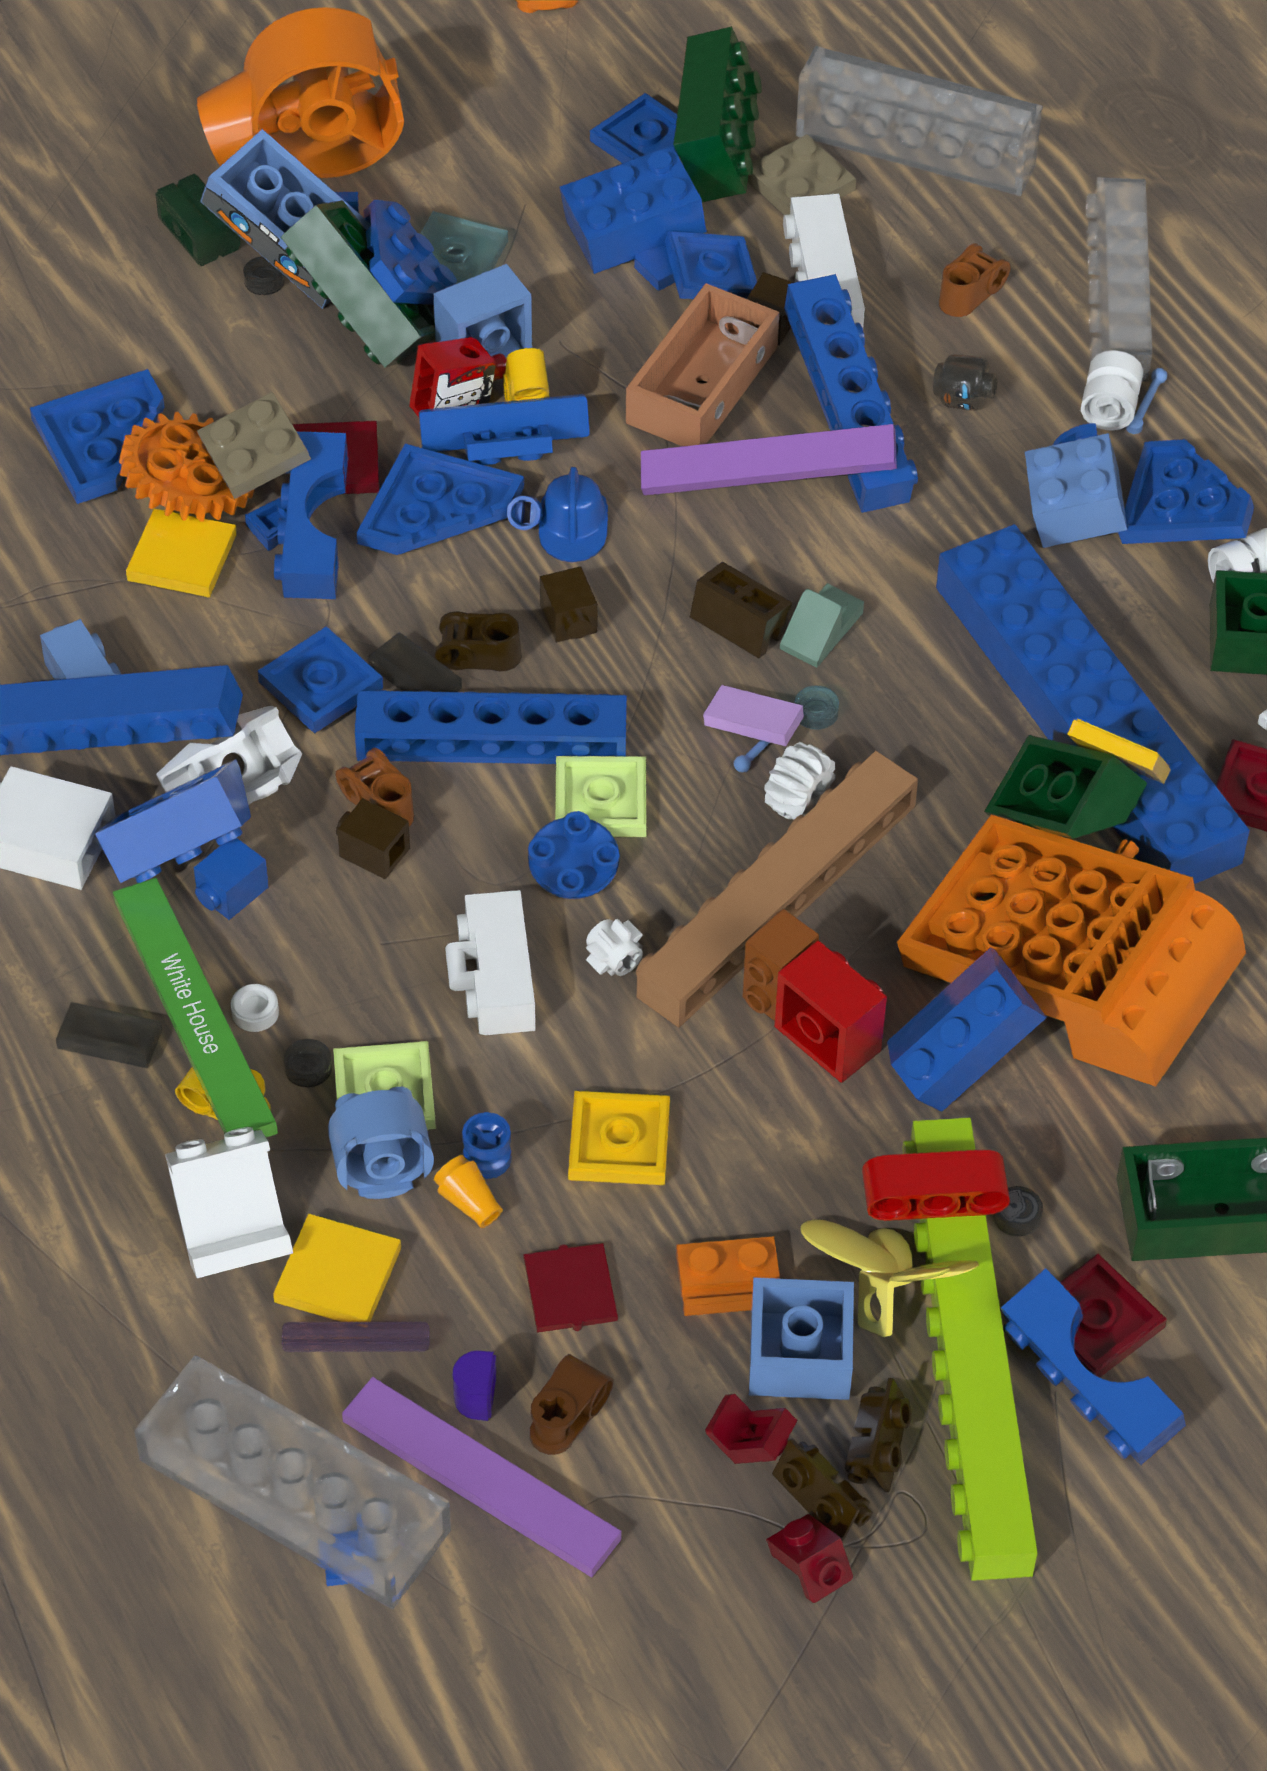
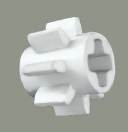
M611 919L603 920L587 936L586 943L588 946L586 949L591 954L586 960L600 975L607 971L611 976L614 974L623 976L631 972L642 959L643 952L641 949L643 946L638 941L643 935L629 920L623 924L619 919L614 921Z

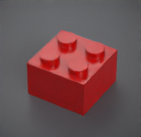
M818 940L778 972L774 1027L840 1083H843L881 1052L887 996L876 982L871 979H865L850 967L842 954L837 951H831Z

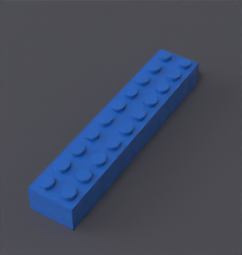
M1014 524L940 553L936 589L1049 740L1078 746L1067 733L1073 720L1080 719L1157 752L1169 765L1171 770L1164 784L1135 772L1147 782V785L1139 797L1137 806L1130 813L1126 822L1113 826L1122 840H1128V844L1132 841L1138 846L1139 852L1135 855L1137 860L1193 877L1194 884L1241 865L1250 830L1018 527Z

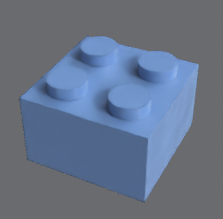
M507 264L434 293L436 342L472 337L480 342L490 356L502 353L505 357L513 351L532 348L531 293Z
M1109 433L1025 451L1032 513L1043 548L1127 530L1119 470Z
M753 1278L749 1369L750 1396L850 1399L853 1371L854 1282Z

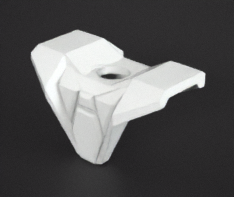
M267 706L239 714L237 719L238 727L235 728L234 736L221 737L211 744L189 743L156 775L165 792L220 767L223 758L227 754L236 753L244 761L245 768L242 779L249 805L254 801L278 791L279 785H288L302 753L293 744L282 724L277 707Z

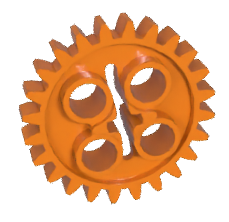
M175 412L173 420H169L165 415L159 413L156 423L148 418H144L142 427L134 425L132 426L131 435H125L119 463L122 464L120 476L127 477L126 488H137L136 499L150 498L148 508L153 509L159 505L164 506L165 516H169L175 510L180 512L183 521L187 520L189 513L195 514L200 522H204L205 514L207 513L216 520H220L222 511L233 516L237 506L245 508L248 498L253 497L255 490L253 489L236 499L231 494L197 430L213 423V418H209L204 423L198 422V417L195 413H192L189 420H183L179 412Z

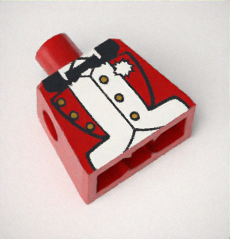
M472 337L418 345L409 406L419 417V412L424 409L489 403L493 381L503 379L507 359L502 353L490 356L480 342Z

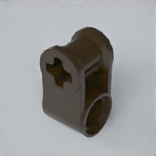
M454 611L444 614L440 619L439 630L442 634V641L436 647L435 658L442 667L450 670L478 669L502 672L511 670L520 663L522 655L519 625L513 616L505 613L479 614ZM455 624L459 625L458 632L454 628ZM456 649L459 652V657L457 658L455 657Z

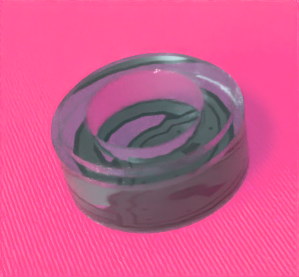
M809 686L802 689L796 695L795 704L803 705L804 717L800 722L802 726L820 730L830 727L837 720L839 699L831 689L824 686Z

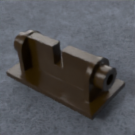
M888 1378L886 1390L873 1386L868 1389L867 1393L861 1396L854 1428L857 1433L871 1434L870 1437H852L845 1463V1470L848 1472L847 1477L851 1482L865 1484L868 1478H876L884 1492H890L894 1472H898L902 1459L900 1445L904 1429L909 1427L912 1417L910 1402L904 1397L893 1378Z
M792 1438L788 1441L772 1475L812 1517L838 1535L843 1543L853 1522L858 1527H861L872 1517L873 1512L868 1508L870 1501L866 1497H862L847 1480L837 1484L833 1481L839 1472L819 1452L816 1445L808 1446L804 1441L798 1444Z

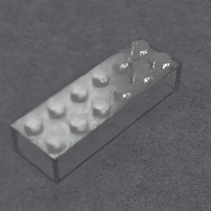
M815 46L799 76L796 136L802 137L808 134L817 142L1022 196L1036 166L1043 106Z
M194 1355L134 1430L140 1461L319 1567L333 1572L341 1580L392 1610L451 1532L450 1502L197 1355Z

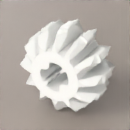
M798 742L794 746L787 747L783 756L776 758V765L773 770L769 771L770 778L764 787L766 791L765 803L788 820H794L799 815L805 816L816 806L820 796L830 788V785L835 780V774L833 773L835 762L823 753L822 750L811 744L806 745Z

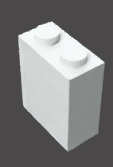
M10 766L3 781L0 782V868L82 890L103 849L95 833L116 816L112 793Z

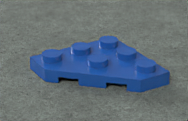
M373 200L363 210L364 219L371 224V227L366 231L367 249L374 253V257L369 261V269L393 303L434 305V293L457 283L453 272L440 264L433 255L434 248L430 241L422 234L417 233L410 224V215L402 205L395 201Z
M146 369L31 407L30 413L38 433L73 498L79 504L118 490L125 476H120L122 464L119 463L125 435H131L132 426L134 425L142 427L144 418H148L156 423L158 414L162 413L165 407L163 395L149 370Z
M1187 440L1144 442L1124 509L1127 530L1118 532L1122 544L1246 538L1254 511V504L1249 493L1241 487L1236 488L1229 482L1227 475L1209 459L1204 460L1196 453L1194 446Z
M404 444L357 531V544L399 555L506 519L509 503L514 498L520 496L524 489V476Z

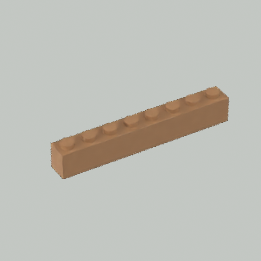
M877 751L872 753L863 763H855L848 771L845 779L836 788L827 789L820 796L816 806L805 816L799 815L796 817L786 834L776 843H768L760 852L758 859L748 869L739 870L730 880L728 887L716 898L710 897L699 909L698 914L686 926H678L660 950L655 954L649 953L642 959L636 970L637 998L680 1028L744 968L745 943L782 909H785L797 918L915 807L918 778Z

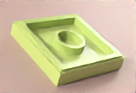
M556 756L555 820L564 818L570 812L580 811L587 814L591 820L604 826L613 837H646V756Z
M428 1041L333 1049L337 1100L349 1093L360 1095L371 1091L405 1087L412 1092L413 1098L422 1107L427 1130L436 1129Z

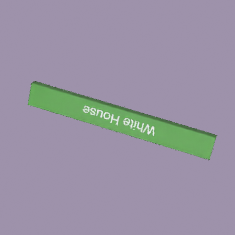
M157 878L113 891L117 909L224 1134L243 1127H251L253 1131L262 1130L265 1137L278 1134L276 1121Z

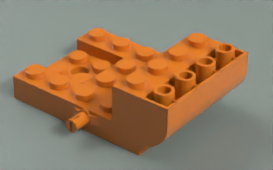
M992 814L897 941L904 967L950 983L990 947L995 949L1046 1016L1065 1022L1074 1059L1155 1087L1245 956L1246 949L1240 925L1222 904L1212 897L1196 891L1193 877L1133 859L1139 852V848L1134 842L1130 841L1128 844V840H1122L1118 849L1113 853ZM989 893L996 894L993 898L986 901L976 900L977 897L986 896Z

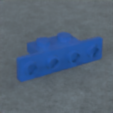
M584 394L424 409L419 412L421 445L423 449L434 452L465 449L468 461L475 460L476 463L481 465L496 464L501 461V458L515 456L519 460L524 461L537 460L542 458L545 453H553L552 440L587 437L590 434L588 402Z

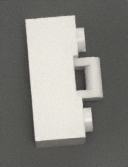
M521 891L465 895V914L457 915L459 942L449 943L445 947L450 989L454 991L466 990L468 1018L477 1017L479 1034L495 1035L535 1031V1000ZM476 959L477 970L467 972L465 960Z

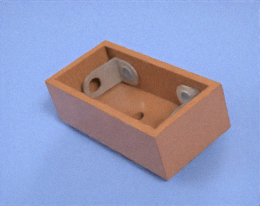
M705 283L626 387V424L680 446L707 444L777 349L779 312ZM698 381H706L707 383L701 384Z

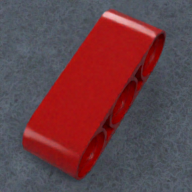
M993 1150L882 1155L869 1159L862 1167L868 1215L877 1220L892 1221L990 1215L1003 1211L1010 1203L1004 1159L999 1152Z

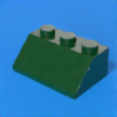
M1028 735L984 812L989 816L992 814L1036 829L1074 839L1125 823L1130 813L1137 806L1139 797L1145 789L1147 782L1112 754Z

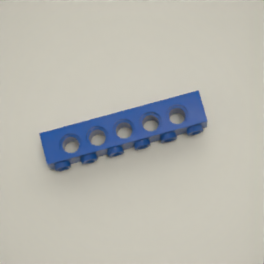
M836 274L788 284L784 309L830 431L864 427L862 425L879 426L893 424L890 416L891 403L886 390L881 391L878 385L877 365L872 356L868 357L864 348L865 337L861 324L859 322L854 323L851 315L852 303L848 290L841 289ZM898 424L894 425L897 469L847 474L861 513L910 502L913 485L918 482V474L914 461L912 459L907 460L903 450L904 436Z
M358 691L355 721L357 761L365 759L367 752L373 748L381 750L389 761L556 764V756H626L627 695L525 694L519 692L477 693L472 691Z

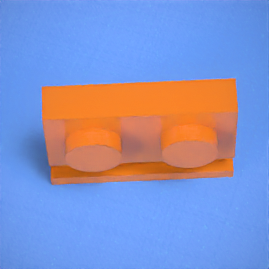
M774 1236L676 1245V1259L684 1316L749 1311L752 1308L753 1278L780 1279Z

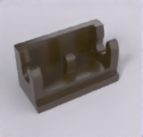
M722 561L697 580L690 618L759 659L766 654L770 637L777 641L780 640L785 629L788 611L792 607V602Z

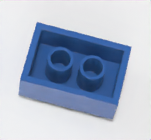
M672 145L559 187L566 221L594 274L633 260L636 253L665 246L664 240L668 231L702 234L707 232L702 199Z

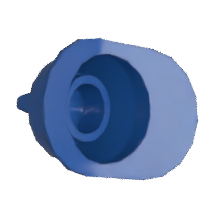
M571 467L568 475L555 478L548 485L545 496L542 498L540 504L543 509V516L539 523V538L541 546L549 555L560 561L573 563L585 561L597 555L605 545L608 505L606 498L600 492L599 486L591 478L579 475L576 467Z

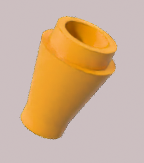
M459 1155L447 1162L436 1173L434 1181L439 1186L438 1194L473 1219L480 1228L489 1226L503 1212L502 1207L495 1200L475 1161H468L464 1155Z

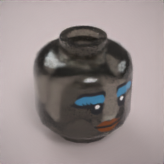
M951 354L945 359L944 363L940 362L936 367L933 391L934 395L939 396L941 403L947 408L978 411L985 405L988 398H994L998 377L996 373H991L989 362L984 357Z

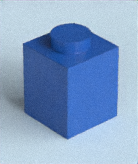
M237 837L220 845L194 867L195 894L204 907L211 911L217 910L228 920L269 888L266 860Z

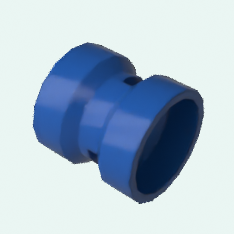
M478 1113L469 1118L464 1124L462 1131L463 1155L468 1161L476 1162L484 1179L497 1178L510 1167L512 1159L510 1126L503 1117L496 1113Z

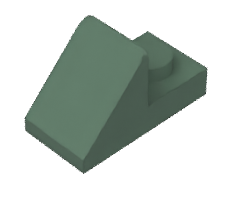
M828 583L819 593L806 589L802 593L781 640L780 649L817 668L863 614L864 601Z

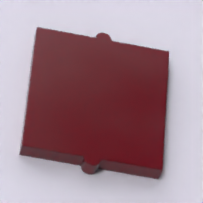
M604 1243L571 1248L562 1244L557 1250L523 1254L537 1333L567 1328L580 1331L582 1326L618 1321Z

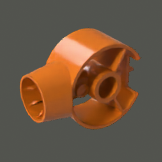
M310 8L291 13L276 20L266 27L251 44L245 58L244 71L197 97L200 121L210 149L220 166L263 129L318 178L345 176L363 170L384 157L399 139L404 126V116L397 84L399 75L396 59L390 58L385 60L374 39L370 19L358 13L340 8ZM348 67L358 69L360 71L349 74ZM370 74L374 77L380 75L383 81V85L375 95L366 91L375 87ZM293 76L294 81L280 85L282 82Z

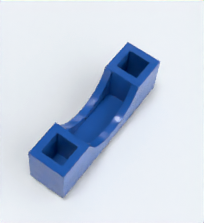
M296 431L305 445L311 460L285 473L290 474V483H282L281 508L287 509L286 519L279 518L277 533L278 544L283 545V554H275L274 579L282 580L284 598L336 599L339 570L337 539L315 528L310 522V517L320 504L332 497L344 494L346 491L348 468L346 433Z
M1046 1268L1001 1307L1007 1322L1003 1326L1007 1336L1021 1350L1029 1346L1039 1356L1040 1360L1036 1363L1039 1370L1054 1386L1063 1382L1074 1394L1070 1402L1089 1423L1097 1418L1109 1431L1104 1436L1105 1440L1124 1460L1131 1455L1141 1466L1186 1426L1183 1412L1149 1376L1131 1382H1112L1097 1377L1081 1364L1074 1351L1076 1333L1083 1319L1080 1303Z

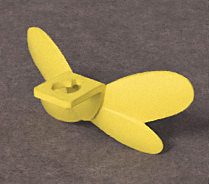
M826 1220L806 1221L800 1228L804 1238L819 1250L838 1260L861 1268L859 1273L858 1325L882 1337L892 1335L894 1287L925 1279L955 1276L979 1266L977 1261L959 1260L912 1268V1253L909 1244L900 1233L892 1229L883 1228L875 1230L867 1238L852 1229ZM875 1292L881 1305L879 1321L873 1317L870 1310V1300Z

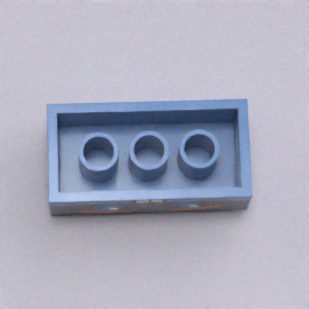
M262 129L209 176L200 202L322 309L331 301L330 299H324L317 293L311 283L313 278L304 266L299 267L290 259L285 250L287 245L281 239V236L315 205L341 201L343 199ZM344 201L364 228L368 230L371 224Z

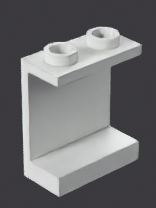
M251 1127L238 1128L225 1133V1139L207 1144L202 1139L190 1140L177 1145L175 1152L165 1154L190 1265L196 1278L293 1254L290 1236L283 1225L267 1151H270V1147L262 1130L253 1131Z

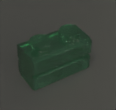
M194 173L180 179L176 185L171 183L157 189L155 196L158 218L196 263L204 266L217 260L219 255L224 257L237 251L240 246V236L200 202L206 184Z

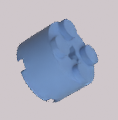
M394 1087L389 1090L371 1091L360 1095L349 1093L336 1101V1111L329 1120L328 1134L337 1177L345 1189L349 1185L358 1189L359 1196L368 1199L390 1198L413 1189L412 1181L422 1173L424 1174V1179L428 1176L434 1164L431 1143L422 1107L413 1098L412 1092L408 1088Z

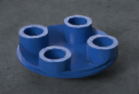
M580 811L570 812L564 818L554 820L545 825L536 833L528 846V865L533 878L547 892L562 898L580 899L602 891L613 880L619 867V849L613 835L604 826L591 820L587 814Z

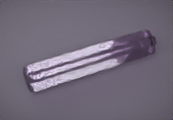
M287 1322L282 1328V1347L286 1352H425L430 1346V1328L426 1322Z

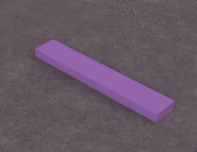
M893 424L641 451V490L644 495L897 469L895 428Z
M374 1377L368 1381L342 1412L344 1423L591 1578L621 1541V1530Z

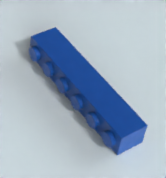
M228 665L0 685V756L234 736L243 693Z

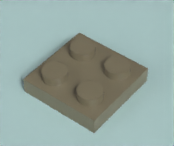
M808 134L753 161V173L748 176V182L783 215L790 214L792 197L839 194L840 198L856 189V178Z
M273 392L197 430L203 445L234 499L311 460L305 445Z

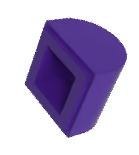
M471 1351L462 1355L454 1364V1403L457 1410L467 1418L488 1421L491 1418L497 1380L496 1355H494V1352Z

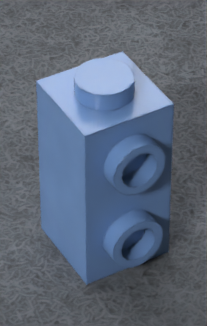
M81 619L56 627L40 635L44 662L54 680L121 674L114 662L108 664L106 661L105 649L98 634H90Z

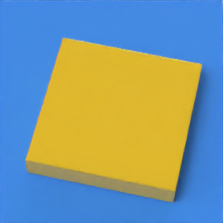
M154 508L126 569L127 581L210 598L236 538V525L204 519V522H200L194 516H188L187 520L183 521L179 513L172 512L169 516H165L164 510Z
M1080 719L1073 720L1067 733L1079 747L1112 754L1132 771L1162 784L1165 783L1171 770L1157 752Z
M574 1091L568 1180L665 1185L670 1096Z
M308 1213L293 1247V1254H290L273 1293L274 1303L368 1329L401 1251V1240Z

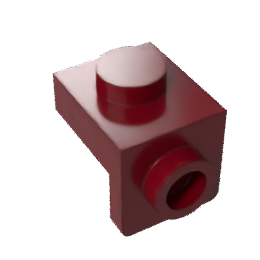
M726 1394L707 1425L705 1432L734 1464L776 1461L777 1457L783 1453L788 1443V1437L798 1420L786 1408L751 1411L736 1394Z
M810 1514L789 1522L782 1530L766 1539L771 1555L799 1576L805 1597L812 1603L818 1602L850 1582L853 1578L841 1538Z

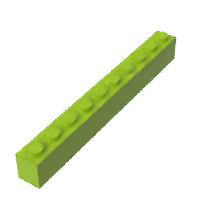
M971 1118L913 1121L911 1140L903 1141V1154L976 1150ZM986 1215L920 1219V1223L914 1224L916 1252H925L926 1265L959 1260L977 1261L979 1264L978 1267L963 1274L920 1280L922 1294H931L932 1307L926 1308L928 1337H937L938 1350L932 1352L933 1376L935 1381H943L945 1393L938 1397L939 1419L941 1425H949L951 1439H945L947 1470H956L957 1484L951 1485L952 1511L954 1516L962 1515L964 1530H958L957 1533L960 1562H969L971 1581L1033 1577L1037 1558V1546Z

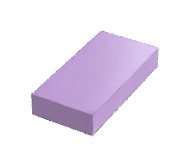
M721 685L704 712L703 717L705 726L787 746L804 714L803 705Z

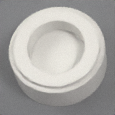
M261 984L243 986L235 992L231 999L232 1018L238 1027L246 1031L259 1032L268 1029L276 1022L279 1015L278 999L275 992Z

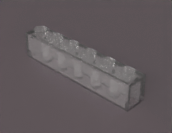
M1097 177L1095 194L1088 193L1086 204V218H1093V222H1088L1087 246H1094V250H1089L1088 275H1095V279H1090L1088 302L1089 304H1096V308H1091L1089 332L1097 334V337L1091 338L1090 362L1096 355L1104 351L1116 350L1126 352L1134 356L1141 363L1143 368L1142 382H1148L1152 357L1146 180Z

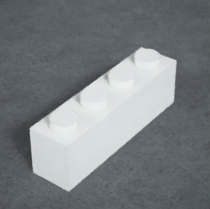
M839 194L792 197L790 214L784 215L783 227L785 239H792L793 242L789 245L791 267H798L799 270L795 274V283L836 274L841 289H847L852 303L851 315L854 323L859 322L863 328L865 307Z

